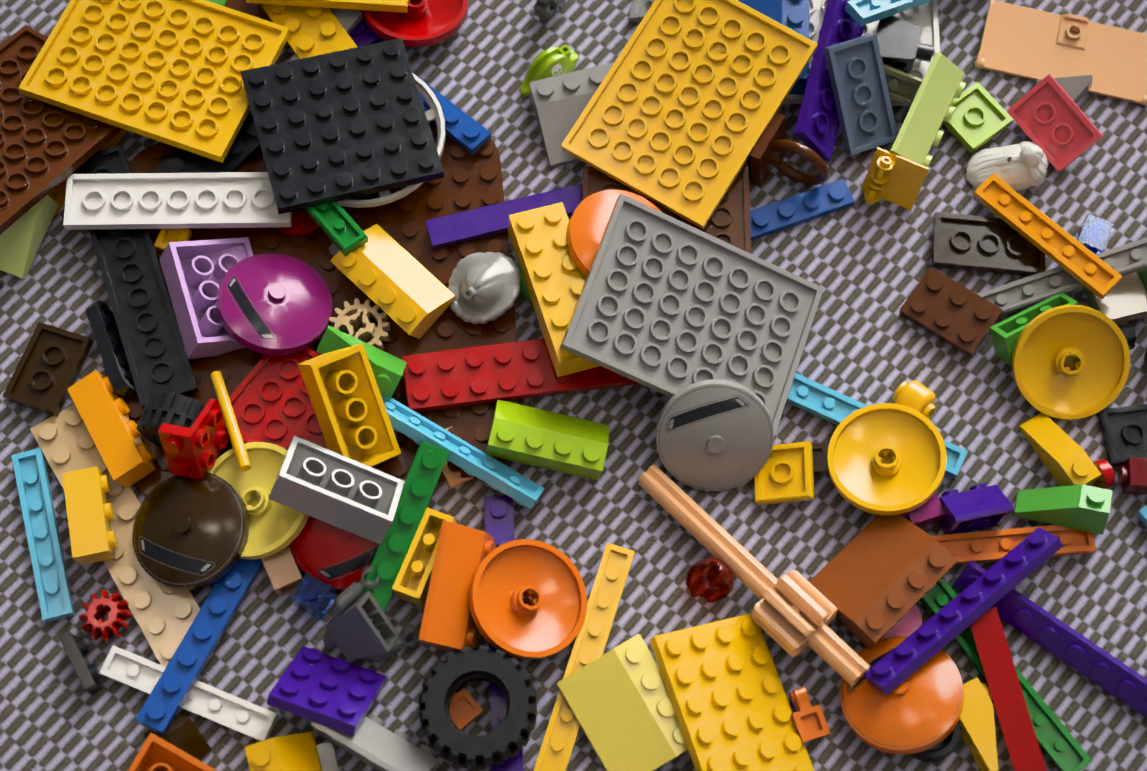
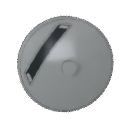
M704 380L681 389L670 398L662 409L656 427L657 450L666 469L680 482L706 491H721L735 488L752 479L766 464L774 442L771 417L763 401L747 387L728 380Z

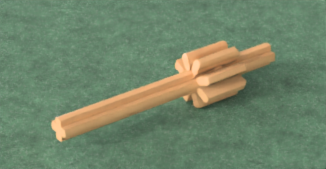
M655 464L651 465L646 472L641 474L638 484L761 600L752 610V619L789 655L796 657L811 647L851 686H854L864 676L863 674L869 670L870 665L828 627L836 617L837 607L797 570H792L787 575L784 574L777 579Z

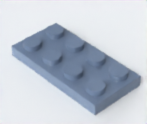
M871 33L824 48L846 155H854L894 142L897 137V130L877 33Z

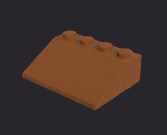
M877 515L809 582L837 607L836 617L871 650L954 567L958 560L935 538L903 516Z

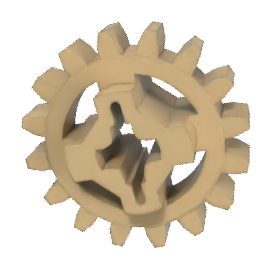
M355 298L354 305L350 306L345 301L344 310L335 308L337 318H329L330 325L333 328L380 350L384 349L381 341H389V335L386 332L390 331L391 328L390 323L386 322L388 320L387 314L385 312L380 313L381 308L378 305L372 308L369 299L363 305L360 304L358 298ZM370 317L375 319L378 327H375L374 323H370Z

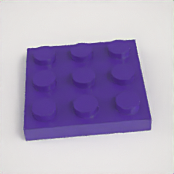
M303 646L269 693L267 705L354 736L383 689L387 676L379 674L372 669H366L349 663L344 659L321 653L317 649Z

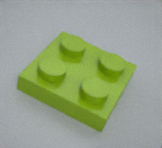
M977 81L963 91L960 99L954 98L951 106L955 107L949 123L944 121L943 124L972 154L1009 127L1014 119Z

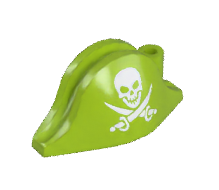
M563 45L560 48L552 47L539 53L529 65L519 91L524 97L529 96V82L572 72L579 60V56L573 50H570L568 45Z

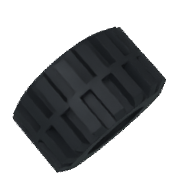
M153 392L148 396L137 425V430L145 439L163 448L158 434L161 425L167 423L191 428L206 405L177 393Z

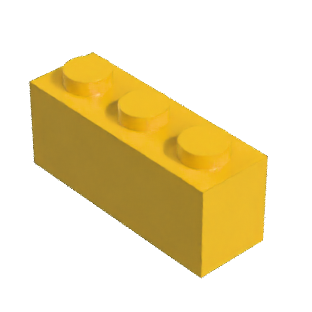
M98 466L62 473L72 558L79 565L114 559V548H118V538L115 530H111L110 520H114L115 515L112 503H108L107 492H111L108 475H104Z
M426 508L392 587L398 598L424 608L442 521L457 524L454 517L430 508Z

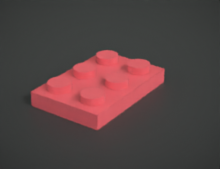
M1048 74L1007 110L1009 115L1032 142L1043 150L1048 161L1058 172H1062L1103 137L1102 133L1051 74Z

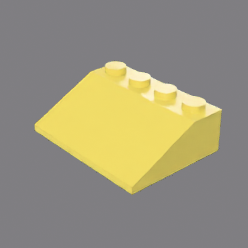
M640 634L613 648L556 683L606 771H653L688 750L660 668Z

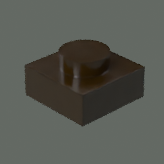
M812 443L813 474H829L828 443Z

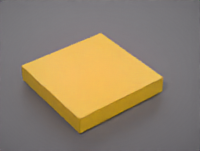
M810 441L773 445L766 464L754 476L755 503L757 505L814 500L813 453Z

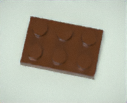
M930 267L900 308L899 314L971 358L989 334L990 327L995 325L1003 314V309Z

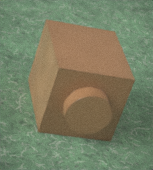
M289 546L274 555L261 558L278 597L306 585Z

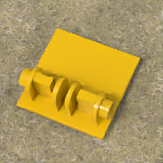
M877 147L861 190L865 191V202L873 205L882 198L912 210L929 168Z

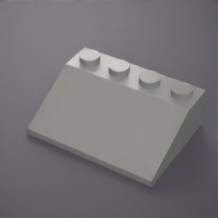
M614 62L529 82V97L550 168L581 161L562 150L561 144Z

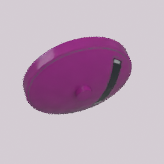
M259 254L241 260L225 274L220 283L217 296L218 315L223 327L230 336L241 345L268 355L294 354L314 345L324 335L330 323L329 318L332 315L333 309L332 295L323 277L307 263L283 254Z

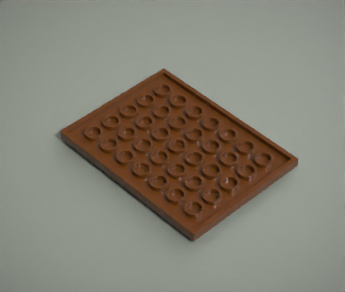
M27 25L0 44V235L122 130V128L20 93L18 87L48 37Z

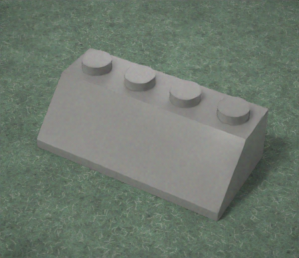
M294 436L268 499L381 544L393 522L405 481Z
M371 713L368 718L365 716L354 736L313 721L311 723V726L318 735L328 741H333V744L378 771H437L440 766L439 760L436 759L437 753L423 744L420 748L409 743L412 739L410 736L398 729L394 733L384 728L385 722Z

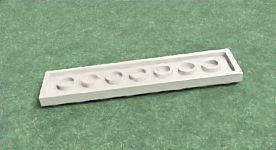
M267 172L70 174L67 177L63 226L66 230L291 227L292 212L278 214Z

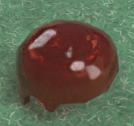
M711 557L699 560L686 573L685 584L689 593L693 597L700 596L705 598L707 603L726 599L733 590L734 574L727 564L720 559Z

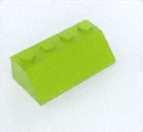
M498 399L485 453L493 457L598 481L603 472L608 448L609 425Z

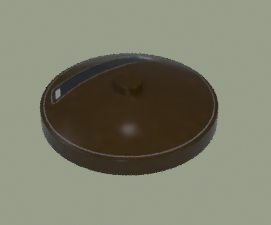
M207 472L202 480L178 475L169 477L158 484L147 495L135 517L133 547L140 565L152 578L175 589H198L218 581L235 566L245 549L249 535V515L246 504L239 492L231 484L212 473Z

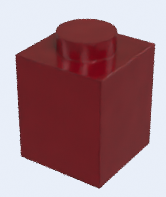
M1129 457L1119 467L1118 482L1122 484V493L1147 495V458Z

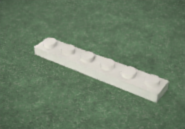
M112 645L99 673L150 695L166 667ZM196 680L181 706L182 709L258 741L268 739L278 718L277 713Z

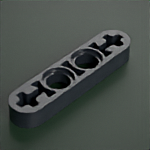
M98 300L86 308V314L110 383L120 396L127 397L136 388L116 320L109 306L105 302Z

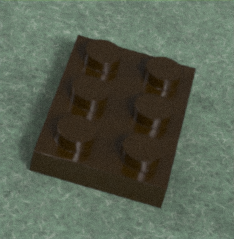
M39 322L2 397L8 402L58 417L69 395L67 389L74 384L91 349L92 339Z

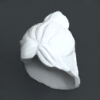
M1027 141L1003 147L986 148L974 154L968 162L966 179L976 190L994 173L1016 192H1021L1032 186L1039 185L1044 180L1047 172L1046 169L1048 168L1047 158L1038 145Z

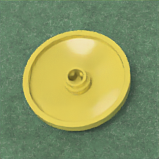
M266 442L244 444L251 464V469L246 472L240 471L233 448L216 459L214 466L208 470V473L217 475L231 484L239 492L246 504L249 515V535L240 559H261L283 550L300 534L309 517L307 514L268 499L287 450Z

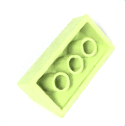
M937 51L890 151L925 167H929L933 156L929 155L932 146L938 147L944 134L940 130L943 122L949 123L955 107L951 106L954 97L960 99L966 83L962 82L964 72Z

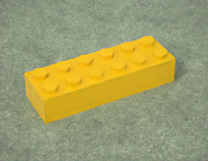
M563 202L508 216V234L557 377L600 366L560 348L587 278L576 266L569 253L566 239L569 219Z

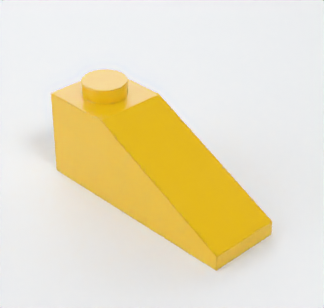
M1040 413L1018 427L1059 486L1081 484L1090 486L1101 475L1086 452L1046 414Z
M978 677L963 684L964 704L959 718L961 737L981 771H998L992 696L987 685L980 683Z

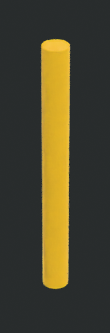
M214 371L210 374L220 409L223 412V419L240 471L246 472L251 469L247 451L222 373Z

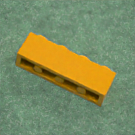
M95 370L67 389L113 481L128 488L156 470L151 460L154 458L152 451L145 443H142L139 437L141 434L137 430V424L130 420L127 414L130 412L128 405L122 398L118 397L108 376L105 377Z

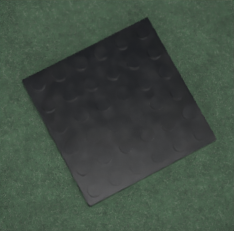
M401 38L240 71L278 214L444 178V170Z

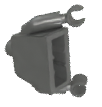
M367 566L362 570L361 580L358 583L353 582L337 597L330 611L331 620L326 625L327 632L323 635V642L328 649L338 647L348 660L361 659L379 663L401 651V647L404 645L410 648L415 647L419 642L418 635L412 638L406 637L415 630L414 626L410 624L405 625L401 629V637H399L400 635L370 591H363L365 587L376 586L379 581V575L371 581L364 577L372 570V566Z

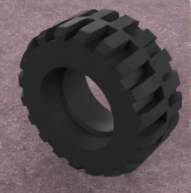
M471 646L461 648L462 652L455 655L452 651L445 655L446 660L441 664L437 662L431 668V675L429 677L426 676L422 683L423 691L419 694L418 704L420 712L418 713L423 731L434 750L438 751L448 762L457 763L459 767L466 769L468 767H476L477 770H486L487 766L495 765V767L503 765V761L508 758L513 759L519 754L521 747L527 745L530 740V734L536 725L537 700L531 678L527 671L521 668V663L515 658L510 659L507 657L506 652L502 650L490 651L489 646H479V650H471ZM472 681H488L497 685L507 700V714L501 726L495 731L482 736H471L461 732L453 724L449 713V705L453 694L461 686Z

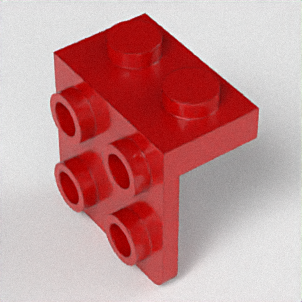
M216 399L208 401L191 428L163 423L158 430L170 473L200 480L214 466L216 458L222 449L227 446L229 435L226 432L223 421V412Z

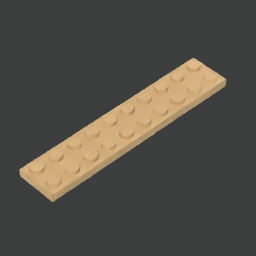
M75 404L61 411L58 417L52 416L30 428L63 490L62 473L98 466L104 475H108L111 492H107L108 503H112L115 519L110 520L111 530H115L117 534L118 548H114V559L104 560L103 562L123 598L128 601V607L160 665L166 667L200 611V607L190 590L166 586L152 578L140 565L133 547V525L141 503L131 486L126 488L113 481Z

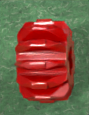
M102 590L100 599L95 594H91L90 599L93 602L90 605L83 603L82 608L87 612L79 615V620L85 622L82 630L85 633L91 632L90 637L93 640H98L102 637L103 641L109 642L112 633L117 638H121L119 629L121 627L129 629L130 625L124 620L132 617V612L126 610L129 605L126 599L121 600V595L117 592L110 596L106 590ZM104 612H108L109 618L106 621L103 620L104 616L102 614Z

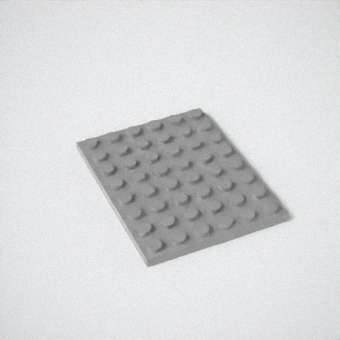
M621 193L615 202L560 348L669 397H673L678 391L688 385L704 380L720 379L741 384L753 391L765 404L771 417L775 437L824 288Z

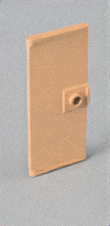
M990 0L977 59L975 60L976 68L1035 81L1044 79L1048 74H1051L1053 78L1093 75L1092 87L1087 92L1147 106V34L1091 22L1088 18L1077 15H1059Z

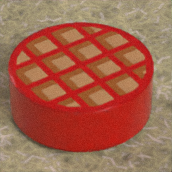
M1104 459L1094 461V465L1101 473L1095 480L1094 485L1103 489L1112 487L1115 482V475L1110 463Z

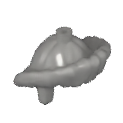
M476 252L466 256L457 263L449 278L448 289L456 296L450 304V308L456 313L457 317L461 318L464 322L485 324L488 321L496 320L514 305V301L520 291L519 283L521 280L519 268L515 265L513 259L500 252Z

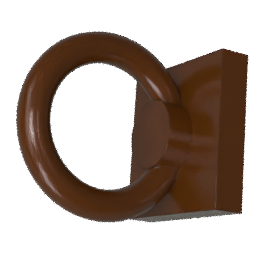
M776 113L750 154L751 183L761 187L773 166L783 175L796 182L806 185L823 183L828 176V168L823 159L804 144L786 139L785 116ZM786 151H791L804 157L815 167L817 174L803 173L788 165L783 160Z

